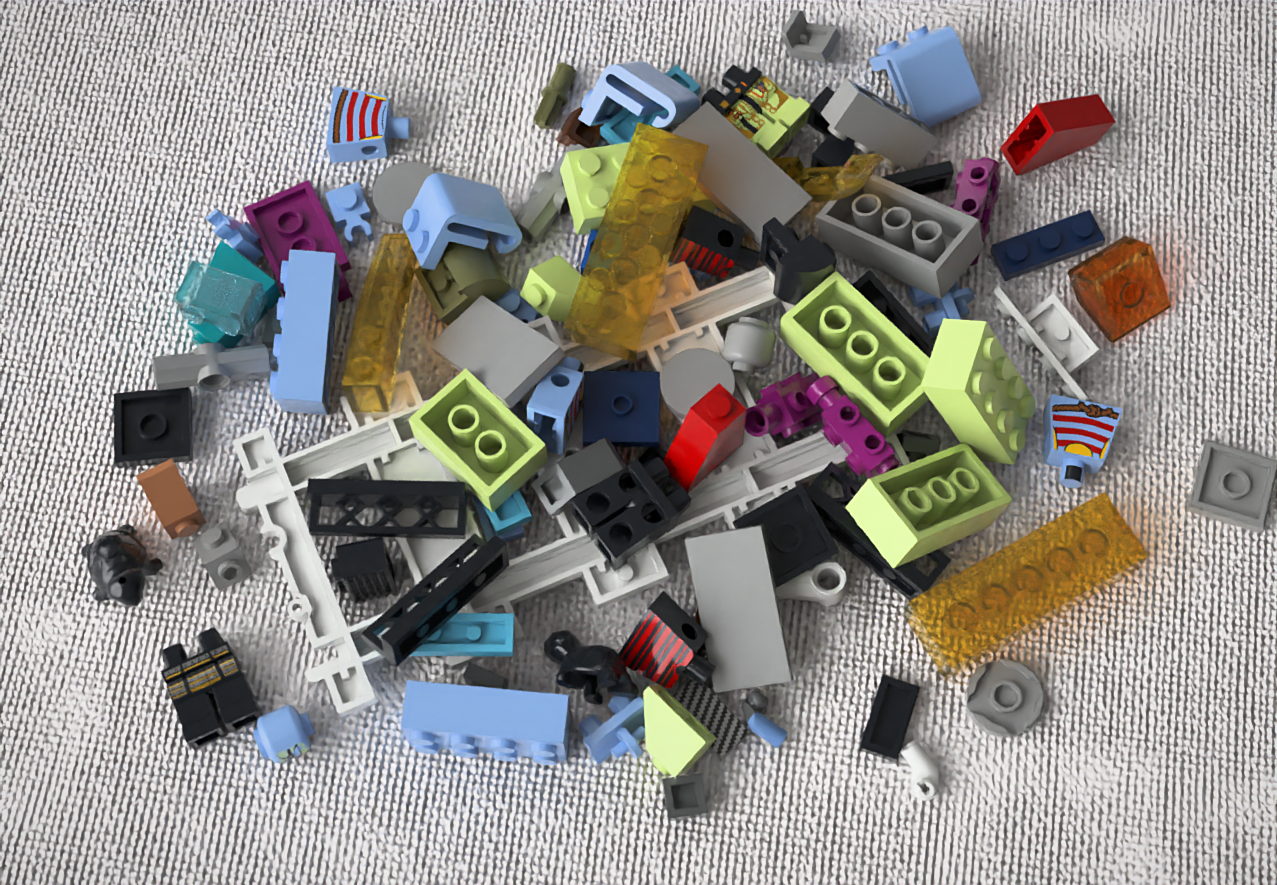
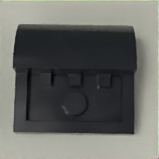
M775 217L763 225L759 260L775 275L773 294L786 303L796 305L835 272L836 255L826 242H819L812 234L799 242L796 232L789 225L783 226Z

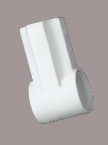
M822 562L777 587V598L817 601L825 606L836 605L845 595L846 573L835 562ZM824 578H833L839 585L833 590H825L818 583Z

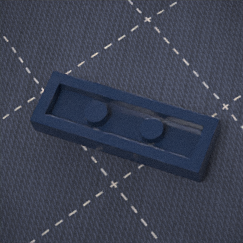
M1087 210L995 243L991 246L990 253L1004 281H1008L1101 247L1106 239L1091 211Z

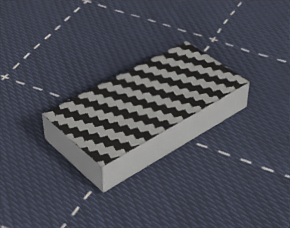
M691 679L673 695L717 738L709 749L720 761L750 735V731L705 683L701 686Z

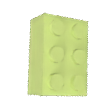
M466 368L409 418L414 437L460 482H465L466 488L491 512H494L548 462L546 444Z

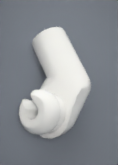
M913 740L900 751L912 767L911 789L917 799L922 801L931 800L936 795L938 789L939 770L920 744Z

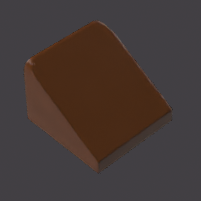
M580 107L569 114L556 141L567 147L570 144H580L587 149L598 147L603 138L600 134V127L604 123L588 126L578 119L583 111V108Z

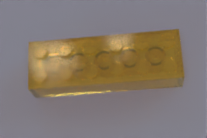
M640 122L637 123L563 326L564 339L635 363L703 172L709 145Z
M1103 492L908 601L903 616L943 679L946 680L1138 571L1149 555L1107 494Z

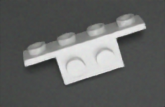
M997 286L993 292L999 299L994 304L1006 319L1009 320L1012 316L1021 326L1016 331L1030 348L1036 344L1043 356L1039 358V361L1052 376L1058 372L1066 384L1061 388L1069 398L1093 402L1074 378L1073 374L1102 351L1061 300L1053 293L1025 316L1006 291Z

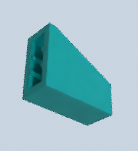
M223 240L217 245L188 321L194 334L192 341L196 346L205 343H219L225 349L234 348L267 314L268 309H272L275 306L278 298L282 297L276 281Z

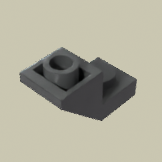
M603 438L556 462L532 482L531 485L548 514L554 516L559 515L572 504V499L627 467L610 439Z

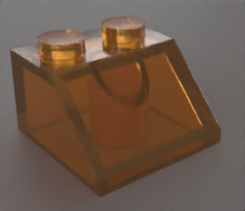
M1124 236L1067 271L1077 302L1112 343L1171 307L1151 244Z

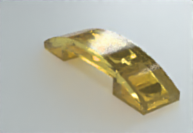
M881 154L852 155L846 164L841 167L804 168L799 157L774 158L772 161L813 198L811 202H825L848 197L860 190L883 161Z

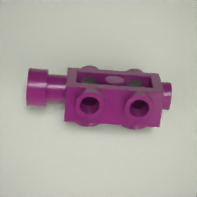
M980 158L979 160L966 159L963 172H959L956 178L955 189L957 195L955 202L950 204L949 207L982 222L983 225L981 226L980 224L982 242H985L986 235L990 231L989 223L994 204L999 198L998 189L1001 181L998 172L999 163L991 158ZM979 255L974 259V261L969 266L976 265L978 263Z
M798 372L781 382L777 381L762 389L760 393L763 398L756 401V405L747 409L746 431L754 437H761L769 432L772 435L782 432L784 438H787L822 420L821 413L824 410L821 407H815L806 396L809 387L820 379L819 375L814 372L806 377H802L801 373Z
M829 375L821 377L809 387L806 396L815 407H821L824 410L821 413L824 426L821 429L822 434L833 447L840 445L848 454L845 459L858 476L864 473L870 479L899 467L900 462L895 457V451L884 440L883 435L876 431L859 411V408L846 395L841 396L838 392L839 386Z

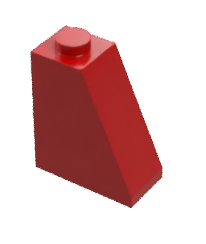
M1099 94L1038 103L1003 143L1000 150L1016 176H1020L1096 144L1116 121Z
M720 383L690 408L663 460L670 472V477L678 485L682 486L687 493L743 445L747 409Z

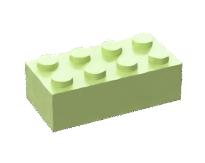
M666 137L569 151L566 153L560 167L577 236L590 234L591 229L597 231L614 230L676 217L686 218L692 205L711 213L714 212L717 206L657 151L658 144Z
M837 271L781 317L779 337L820 377L829 375L839 386L838 392L841 396L846 395L859 408V411L876 431L883 435L884 439L930 400L921 387L930 358Z
M943 318L921 387L960 443L966 442L981 461L1015 465L1018 452L1025 445V429L1028 419L1035 412V398L987 321Z
M964 442L868 479L845 508L891 567L896 568L988 528L1013 499L967 443Z

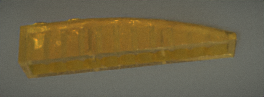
M406 233L383 235L367 273L354 321L342 387L352 413L390 412L417 259Z

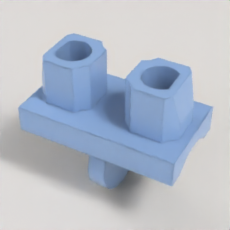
M957 281L942 299L911 285L909 288V296L913 306L917 308L932 303L935 309L934 312L923 315L921 319L922 327L930 337L938 336L943 318L962 320L961 317L969 315L970 310L967 304L975 297L971 288L960 289Z
M621 696L611 698L608 707L614 716L604 724L595 714L589 715L579 723L578 727L584 737L583 741L598 766L612 755L617 760L627 752L635 759L643 755V751L638 745L645 738L644 700L640 696L636 699Z

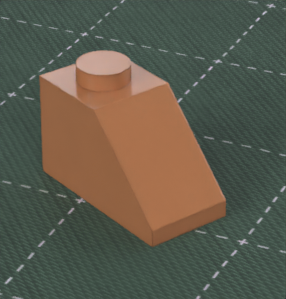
M172 458L136 475L162 526L172 540L177 537L190 536L199 529V526L207 523L189 485Z

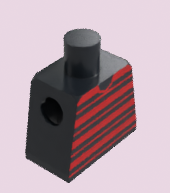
M692 205L679 229L668 262L678 264L684 261L688 268L719 278H725L732 266L746 271L754 270L760 252L741 245L746 231L743 227Z
M663 591L647 609L619 652L627 668L665 688H672L683 673L703 686L716 668L697 654L708 638L707 632Z

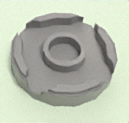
M401 162L383 171L377 177L372 189L374 208L380 219L385 223L388 222L394 225V228L404 230L402 225L406 211L411 209L426 178L435 172L428 166L416 162Z
M704 348L686 349L675 354L665 364L660 376V393L666 408L676 417L684 420L690 408L718 383L734 396L735 376L729 363L718 353Z
M998 659V661L987 662L979 666L970 677L964 694L966 710L973 723L985 733L999 738L1018 737L1030 731L1042 716L1045 705V695L1036 673L1024 663L1012 659Z

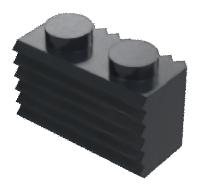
M383 536L336 546L337 558L331 559L334 580L338 582L341 594L348 593L351 600L356 604L359 600L365 602L367 598L372 601L374 597L380 599L382 595L386 598L389 594L395 596L397 587L393 564Z

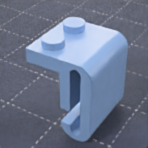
M927 26L920 27L907 34L909 40L899 45L897 40L888 42L877 48L878 55L869 58L873 72L886 69L900 105L908 103L913 117L925 123L928 128L981 103V93L959 38L950 26L929 31Z
M628 62L610 65L604 69L595 88L585 95L581 103L583 111L578 119L588 126L606 123L620 112L623 107L637 116L664 111L666 108L669 113L657 115L652 124L655 127H665L684 122L700 108V101L695 93L647 62Z
M434 173L426 178L411 209L406 211L403 218V229L421 268L435 270L449 241L485 250L489 239L484 230H488L498 252L508 253L517 248L522 240V233L497 187L444 173Z

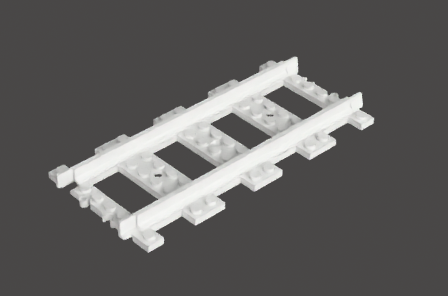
M751 238L750 241L754 249L760 252L761 246ZM683 261L617 287V296L629 320L564 346L549 315L529 322L527 325L559 345L566 354L565 357H573L581 361L584 365L582 374H584V371H610L647 356L654 372H660L661 376L665 364L675 354L686 349L704 348L716 352L723 357L724 340L717 327L779 302H782L786 312L795 305L786 303L773 294L775 275L763 263L762 267L699 291ZM728 362L729 365H730V367H731V369H732V368H733V364L730 363V362ZM410 370L340 397L339 399L352 430L286 457H280L268 426L232 440L249 485L237 490V502L246 516L260 511L264 521L260 532L264 538L273 535L280 537V543L275 548L269 549L268 552L271 558L280 562L292 594L301 598L294 599L288 604V613L297 622L306 620L304 627L315 652L333 644L337 651V658L308 669L304 674L310 684L325 679L341 718L378 702L364 667L384 659V657L362 639L361 633L384 613L348 627L313 537L309 534V527L297 496L307 493L308 478L342 479L366 468L369 469L373 480L458 482L456 477L413 435L409 418L429 400L423 402ZM733 371L735 376V394L733 397L746 409L756 405L741 374ZM537 384L511 409L506 406L526 426L527 405ZM583 403L563 456L547 451L548 462L536 472L538 477L556 462L564 459L567 453L577 452L585 448L582 442ZM676 417L681 427L684 420ZM905 422L884 439L895 451V457L900 462L899 467L910 463L896 436L904 430ZM744 429L743 445L688 493L691 498V506L678 517L677 527L636 552L618 570H613L595 546V539L591 540L572 515L571 504L559 515H555L565 538L510 560L509 566L457 613H514L511 605L580 576H583L597 610L669 580L668 571L655 545L721 517L725 518L730 530L735 529L733 521L793 487L817 478L830 462H833L839 468L848 465L845 459L848 454L840 445L833 447L822 432L778 449L770 432L761 437H754ZM469 506L467 508L466 539L397 538L416 585L473 534L481 537ZM385 508V510H386L387 512H389L391 509H393V508ZM410 508L403 509L394 517L402 527H412L422 518L415 509ZM423 509V510H424L426 513H428L431 509ZM443 509L437 514L438 521L436 523L440 527L457 528L458 510ZM475 549L470 555H468L464 559V562L467 561L478 550ZM442 578L436 584V587L440 585L446 578ZM414 603V604L408 609V612H409L412 608H414L418 603ZM302 608V610H301L300 612H298V613L295 612L296 609ZM514 613L515 645L525 641V637ZM386 628L377 637L381 639V636L390 628ZM487 656L446 657L453 671L468 665L469 662L472 663Z

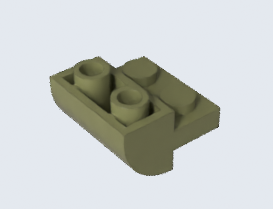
M449 241L435 270L421 268V266L414 270L437 316L447 326L455 321L481 295L495 302L512 288L488 246L484 250Z

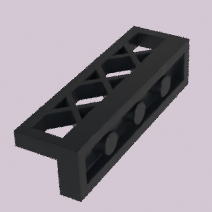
M830 462L806 492L831 537L910 602L915 604L928 591L950 563L951 559L939 549L926 554L937 563L928 577L915 567L914 560L892 568L862 528L858 526L848 510L841 506L845 505L846 507L853 499L851 493L855 496L862 486L833 462ZM829 475L842 485L843 498H831L819 488Z
M308 478L307 494L311 501L310 536L466 539L468 492L465 482ZM321 507H338L345 515L334 525H319ZM346 507H354L351 511L346 509ZM365 508H376L383 515L373 526H363L355 518ZM384 508H393V509H391L389 512H387ZM405 508L415 509L422 516L412 527H402L394 517ZM423 509L431 510L428 513H426ZM443 509L458 510L457 528L440 527L433 518ZM351 521L354 525H346V524H348V523ZM388 522H390L393 526H385V525H386ZM427 523H429L432 527H423V526H425Z
M473 534L361 633L362 639L397 667L509 566L507 543L497 535L486 542L477 534ZM475 549L478 550L467 561L464 562V559L468 555H470ZM442 578H446L440 585L436 587V584ZM414 603H418L414 608H412V609L408 612V609H409ZM386 628H390L381 636V639L377 637Z

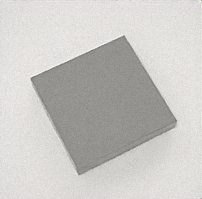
M1205 439L1201 446L1185 511L1261 533L1265 526L1277 475V460Z

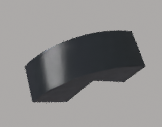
M826 87L811 103L807 122L808 125L827 137L812 154L810 172L838 191L844 184L850 171L855 140L847 137L843 141L827 129L830 124L821 115V112L835 92Z

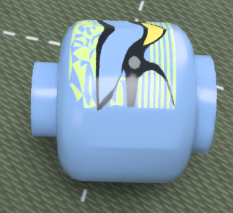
M285 705L262 715L257 721L258 728L253 730L255 741L264 760L271 758L273 762L278 764L309 751L311 745L309 736L315 734L308 713L299 714L292 705Z

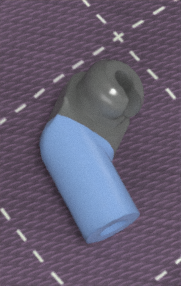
M754 690L747 699H743L741 709L750 730L778 748L785 740L788 732L766 717L763 710L768 706V698L759 691Z

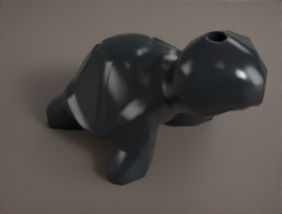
M129 524L122 525L117 530L102 533L92 543L86 544L81 550V554L87 558L90 577L98 588L92 593L96 601L111 599L128 607L138 606L143 599V591L147 583L146 576L156 575L163 567L161 559H149L145 547L134 537V527Z
M568 630L553 632L544 642L543 650L545 656L550 661L560 665L559 671L556 674V683L566 688L583 689L586 702L597 705L602 704L603 697L599 690L604 688L607 689V694L627 698L638 697L639 688L632 681L620 654L614 649L604 645L581 646L580 640Z

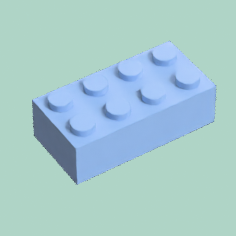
M290 249L289 261L283 260L281 264L280 279L281 283H284L285 297L278 298L277 320H280L282 334H275L273 355L277 357V364L279 365L278 372H271L270 394H273V399L278 402L282 412L327 415L340 269L336 253Z
M407 680L400 728L409 746H415L414 751L419 753L437 754L438 749L454 750V755L466 758H476L478 753L494 754L493 758L500 761L513 762L517 761V757L520 756L531 757L533 762L537 764L556 765L557 760L567 761L572 713L569 695Z

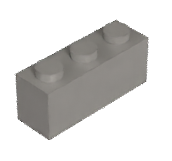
M848 78L843 80L821 112V115L830 124L827 129L833 135L843 141L847 137L855 140L854 145L870 156L874 152L881 155L880 159L894 170H898L900 166L906 170L916 169L938 139L925 123Z

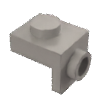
M802 10L793 11L780 34L791 58L825 63L842 37L837 27L808 23Z
M226 522L216 528L205 531L201 536L192 540L204 567L218 590L221 591L252 574L253 571Z

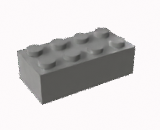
M858 168L816 215L821 240L826 242L833 250L939 299L945 296L983 250L978 219L861 168Z

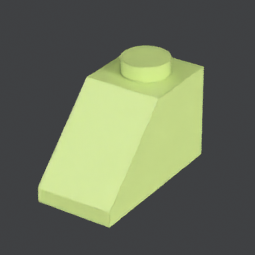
M560 255L531 268L519 294L543 317L549 315L551 320L592 329L599 326L610 303V300Z
M659 684L648 686L643 692L646 750L654 757L652 759L653 764L665 775L670 776L672 774L674 777L686 774L717 738L663 686Z

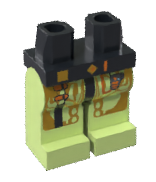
M734 64L722 77V85L731 91L725 96L713 87L703 95L701 100V106L708 101L771 160L778 155L785 147V144L789 143L808 122L811 104L801 97L796 100L785 93L771 79L762 76V72L757 68L753 67L749 72H746Z

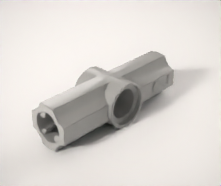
M570 144L551 171H544L537 178L531 189L529 200L514 218L522 233V240L529 244H537L558 215L564 216L570 210L560 167L567 152L587 148L580 144Z
M205 343L197 346L192 353L152 357L157 391L198 386L202 391L215 392L228 387L234 381L270 377L269 354L265 344L225 349L219 343Z

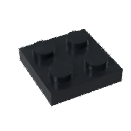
M189 387L159 391L155 389L114 393V463L118 468L161 464L171 458L174 463L193 461L192 392Z
M802 483L732 522L735 529L763 524L776 588L840 552Z

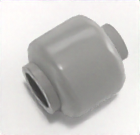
M740 317L739 322L732 323L728 327L722 356L733 364V371L754 375L755 369H764L770 365L776 336L772 330L768 329L769 323L755 318Z

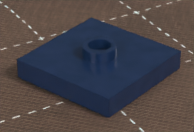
M584 371L583 447H587L603 438H609L614 447H659L660 372Z

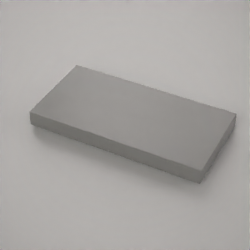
M708 101L658 144L657 151L737 225L743 227L746 230L745 232L760 246L764 224L775 217L783 226L788 225L813 199Z
M483 295L429 344L435 354L458 371L462 372L466 368L510 409L566 356L559 345Z
M763 524L685 538L701 627L708 635L705 641L708 661L716 667L711 673L714 693L792 681L793 674Z

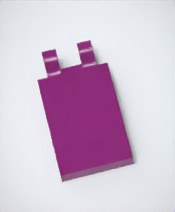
M309 180L243 208L250 225L260 236L258 242L284 297V283H281L280 279L281 264L283 260L289 261L290 249L336 253L340 269L338 301L342 302L353 297L349 284L343 272L352 269L350 262Z

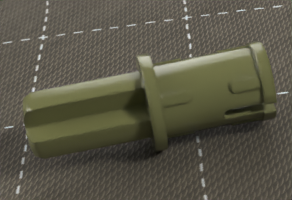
M565 63L557 64L549 85L543 88L541 92L543 98L533 118V122L538 125V128L543 130L551 129L561 107L567 104V94L577 75V71L572 66Z

